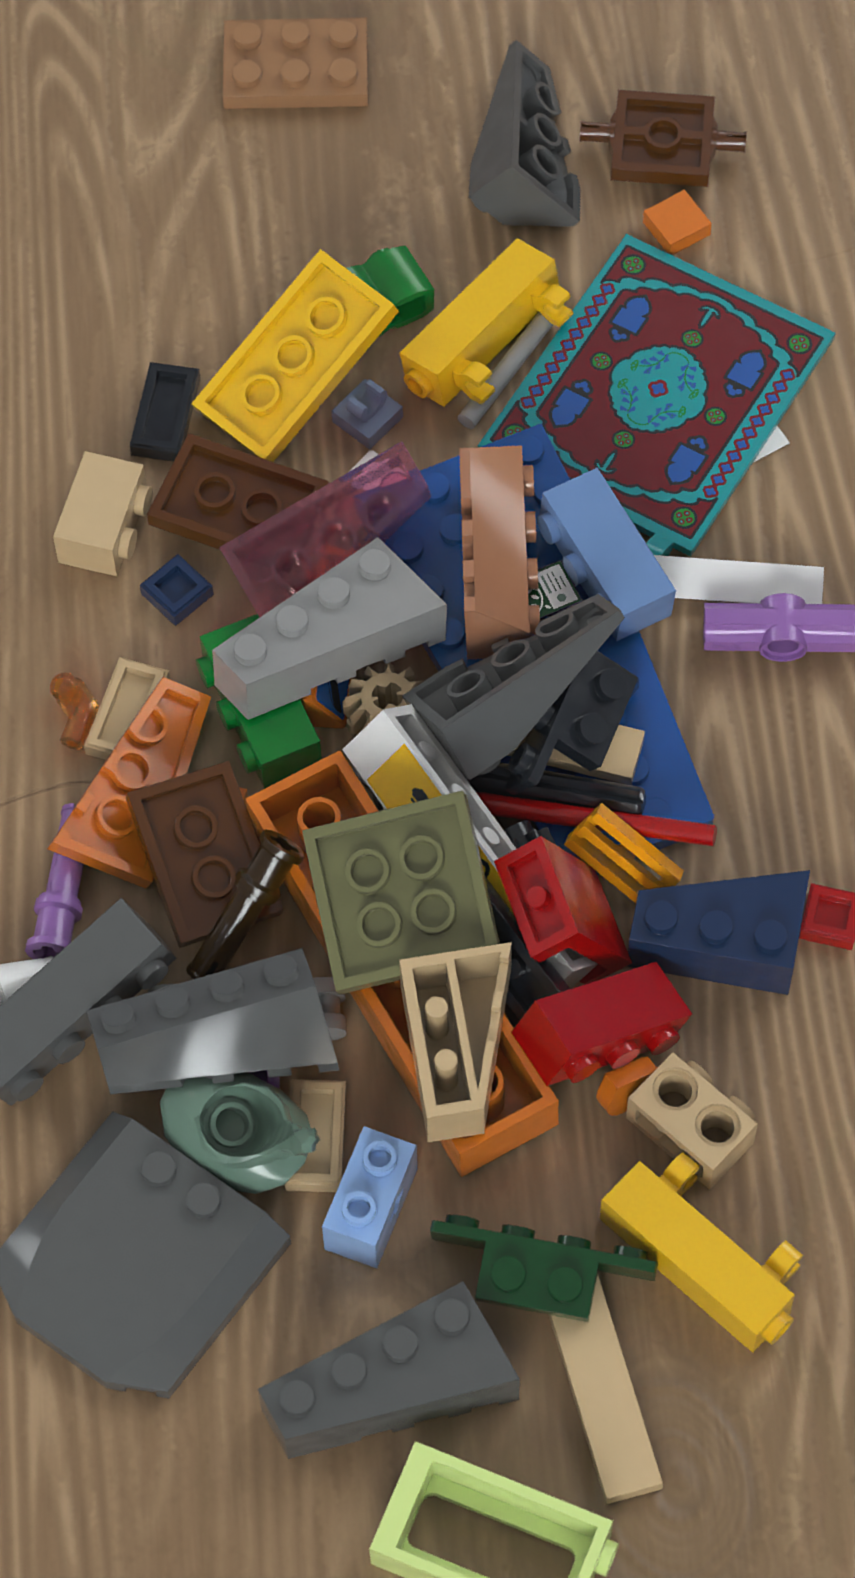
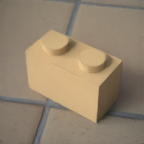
M87 451L84 452L53 535L58 563L117 577L123 559H131L137 542L135 526L139 515L144 517L147 515L152 501L153 489L151 486H147L143 464Z

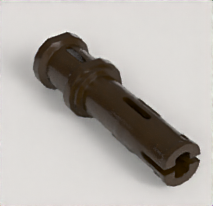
M266 829L262 831L259 836L261 845L247 868H240L235 875L236 891L194 959L186 967V972L191 978L197 979L225 971L265 905L271 906L281 897L279 890L281 884L293 865L301 864L305 858L303 850L292 840L272 830Z

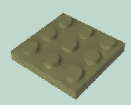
M463 790L302 830L335 990L340 995L400 980V959L500 944L468 799Z

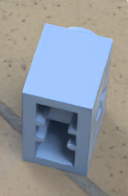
M365 1126L363 1127L322 1225L324 1250L376 1269L378 1268L418 1169L416 1144Z

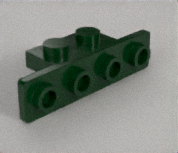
M447 1214L445 1222L432 1220L430 1234L433 1240L484 1250L475 1294V1300L479 1302L589 1322L598 1271L655 1281L657 1262L647 1260L648 1252L634 1247L614 1246L613 1253L592 1250V1242L584 1238L559 1235L557 1243L534 1239L536 1232L529 1228L516 1225H502L501 1232L479 1228V1220L456 1214Z

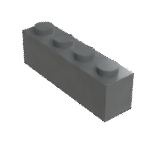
M122 898L0 1005V1099L10 1106L17 1101H24L33 1096L41 1088L44 1082L43 1077L58 1064H65L73 1060L80 1054L85 1047V1040L93 1034L86 1010L134 997L142 989L147 990L154 987L167 975L168 966L177 959L152 926Z
M302 948L86 1010L110 1094L183 1087L186 1079L198 1077L212 1079L213 1084L235 1081V1073L267 1070L269 1078L292 1075V1067L318 1065L319 1072L339 1070L317 988Z

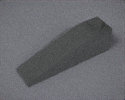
M597 594L542 620L535 629V635L525 640H515L512 642L509 641L508 637L492 644L493 655L468 667L463 659L456 661L402 697L407 705H413L461 773L471 780L477 775H483L494 770L500 764L502 758L518 747L625 617L618 607Z

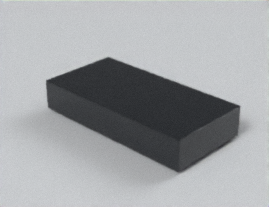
M150 362L130 442L131 456L174 462L187 437L194 408L191 403L196 398L200 383L199 369Z

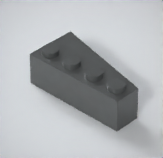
M462 1281L258 1389L262 1412L287 1458L291 1459L361 1441L363 1436L391 1429L393 1433L412 1428L414 1423L448 1415V1418L470 1413L471 1409L496 1402L502 1405L519 1400L520 1379L467 1286Z

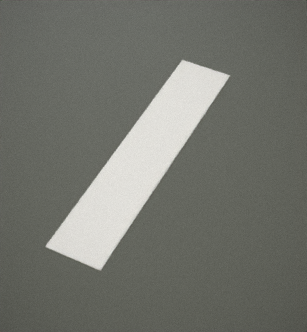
M654 555L676 589L675 598L760 603L766 596L788 593L800 596L805 600L806 604H822L824 567Z

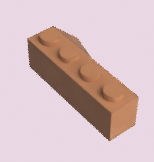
M522 446L459 448L467 659H484L493 655L492 644L507 637L510 642L525 640L536 634L535 629L540 623L539 605H529L528 590L538 589L537 558H527L526 543H536L535 511H525L524 497L534 496L533 465H523Z

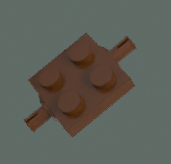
M618 90L617 108L611 117L610 123L585 122L581 120L580 142L609 143V150L612 155L611 180L708 187L710 163L716 154V150L745 153L747 132L717 131L718 126L714 118L715 96Z

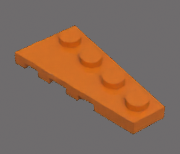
M162 677L47 849L146 889L153 882L154 876L129 810L126 795L128 792L187 774L211 696Z

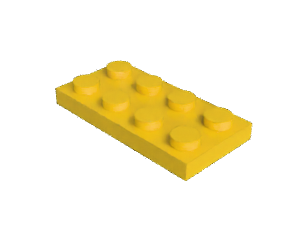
M320 249L191 404L197 411L253 455L274 462L399 311L392 302Z

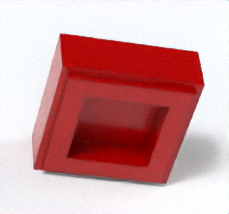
M811 883L799 939L852 951L855 940V893Z

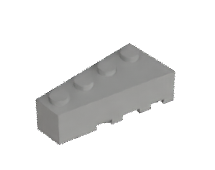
M377 537L212 650L214 685L249 720L311 695V688L331 680L341 683L356 676V670L381 660L388 664L405 657V650L425 642L430 647L445 641L447 604Z

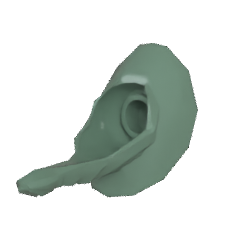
M248 1072L235 1073V1081L215 1084H213L212 1079L205 1077L188 1078L185 1080L183 1087L166 1088L160 1100L164 1136L171 1146L235 1191L257 1194L284 1185L305 1164L308 1153L316 1151V1144L320 1140L317 1130L311 1128L307 1114L281 1089Z

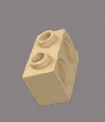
M672 1052L628 1097L626 1119L673 1159L681 1152L690 1157L700 1166L695 1173L698 1176L697 1180L710 1190L754 1144L758 1123L754 1121L753 1112L743 1101L735 1096L727 1098L712 1085L713 1082L709 1074L699 1064L691 1060L684 1062ZM668 1092H677L686 1097L688 1102L682 1106L673 1107L665 1104L660 1097ZM712 1127L721 1128L729 1134L730 1138L725 1142L715 1143L706 1139L702 1132Z

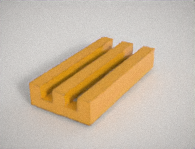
M603 803L595 808L567 836L564 843L567 848L635 903L639 890L675 886L681 881L684 873L682 868ZM598 824L621 844L616 845L595 826ZM635 856L661 877L659 879L635 860Z

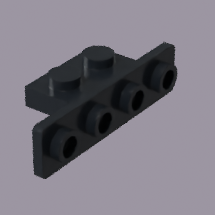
M597 651L528 733L525 742L511 756L508 763V770L511 771V774L506 783L505 790L516 795L536 786L541 780L553 749L561 752L588 771L601 767L638 677Z

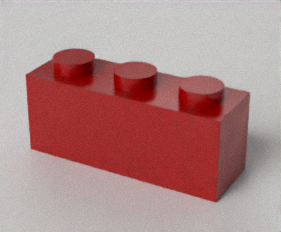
M653 962L535 1000L511 1033L546 1086L570 1079L572 1083H577L588 1078L599 1068L610 1065L612 1069H617L630 1063L638 1055L648 1051L652 1055H659L667 1051L679 1041L680 1035L678 1031L692 1016V1013L659 964Z

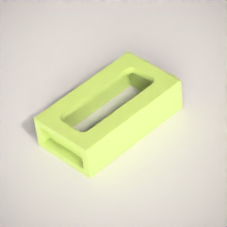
M415 1441L369 1548L372 1565L404 1578H488L410 1545L408 1542L410 1530L422 1502L430 1496L441 1498L569 1550L574 1555L575 1562L568 1578H595L596 1573L606 1577L613 1563L619 1543L610 1540L612 1520Z

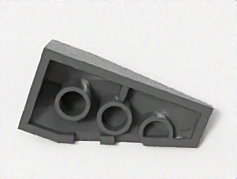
M517 40L509 45L471 161L469 198L480 211L489 213L503 225L573 227L580 222V185L577 175L573 173L568 174L564 157L571 153L568 139L560 136L559 130L556 127L554 118L561 114L550 67Z

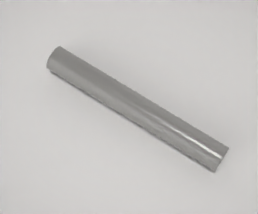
M540 312L535 315L494 368L492 375L485 381L495 387V392L483 404L470 399L458 415L459 422L466 428L474 429L553 326Z

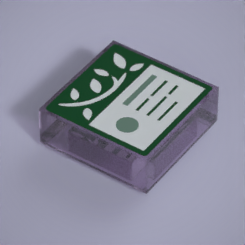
M562 560L539 568L538 589L528 590L529 605H539L540 622L583 601L574 582L565 570Z

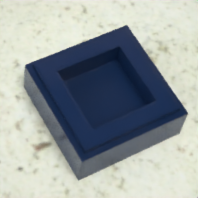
M179 554L140 584L141 594L175 626L214 595L213 586Z

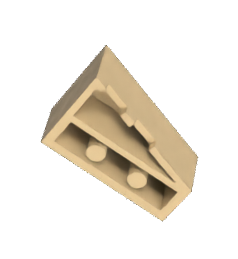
M512 942L399 960L401 992L428 1142L484 1134L511 973Z

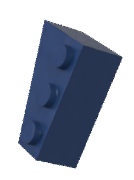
M810 870L639 890L628 947V954L632 963L627 965V967L638 968L657 962L666 974L789 995Z

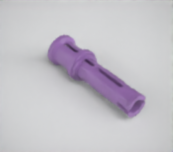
M74 803L62 806L59 830L74 809ZM55 852L53 854L46 892L41 893L35 901L34 912L38 915L34 936L27 940L25 948L26 954L32 959H43L49 956L54 958L71 943L74 924L80 921L83 908L77 896L84 864Z

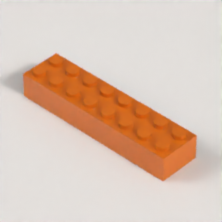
M341 750L245 798L247 811L260 844L259 836L263 830L267 829L284 835L303 850L304 860L299 865H293L283 882L327 955L328 952L302 830L378 812V809ZM400 980L350 992L422 1112ZM505 1014L503 1016L484 1134L440 1141L461 1178L558 1125L559 1100L550 1086L545 1085L511 1033L514 1028Z

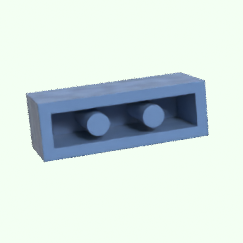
M598 468L542 493L540 515L537 516L539 530L548 544L555 543L563 556L564 569L574 585L581 584L589 598L599 594L621 610L625 618L612 633L616 641L671 616L676 589Z

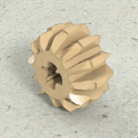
M391 663L386 664L384 673L379 674L367 666L364 671V680L351 679V683L348 686L350 696L345 697V700H343V713L348 717L347 729L351 736L358 735L383 709L407 705L402 696L425 680L415 681L414 672L410 666L399 674L394 672V666Z

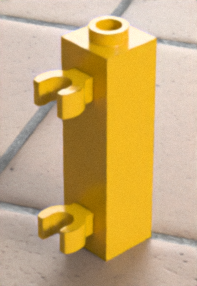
M518 238L512 242L399 352L405 375L404 382L410 391L420 398L428 397L445 407L463 390L470 399L483 404L495 392V387L485 382L492 375V371L486 365L532 321L538 312L547 321L558 327H561L573 315V310L563 305L570 298V293L559 286L555 259Z
M681 1152L670 1163L664 1173L658 1177L639 1161L601 1200L600 1220L631 1247L647 1251V1260L657 1262V1270L752 1353L765 1340L773 1345L783 1336L794 1320L789 1314L795 1294L783 1284L800 1268L798 1262L803 1255L785 1240L771 1254L766 1263L761 1266L681 1197L698 1179L695 1173L700 1166L684 1152Z

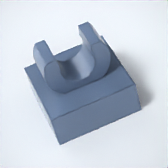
M364 379L331 411L332 422L369 450L403 418V406L389 397L387 391L371 379Z

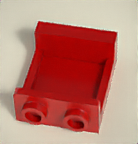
M543 836L537 837L494 861L532 959L542 962L570 948L598 964L580 980L583 984L600 980L632 963L598 875L591 866Z

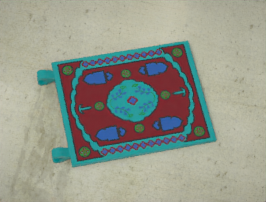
M626 234L573 309V315L560 327L477 447H482L542 423L570 480L598 468L637 530L651 537L646 544L653 555L669 556L674 548L691 557L833 342L836 332Z

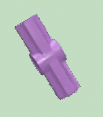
M788 593L766 596L760 603H704V650L760 651L764 658L779 662L799 659L806 652H855V605L806 604L805 600L800 596Z

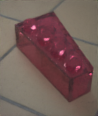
M401 441L219 548L257 614L261 617L377 537L385 542L432 496L428 484Z

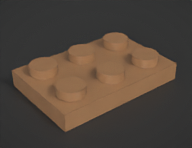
M367 17L224 20V109L368 106Z

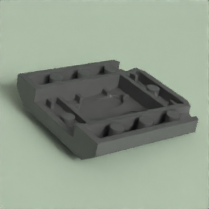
M112 1111L1 1246L0 1288L17 1324L105 1388L125 1392L127 1388L154 1392L157 1397L170 1399L291 1244L290 1235L264 1210L134 1119Z

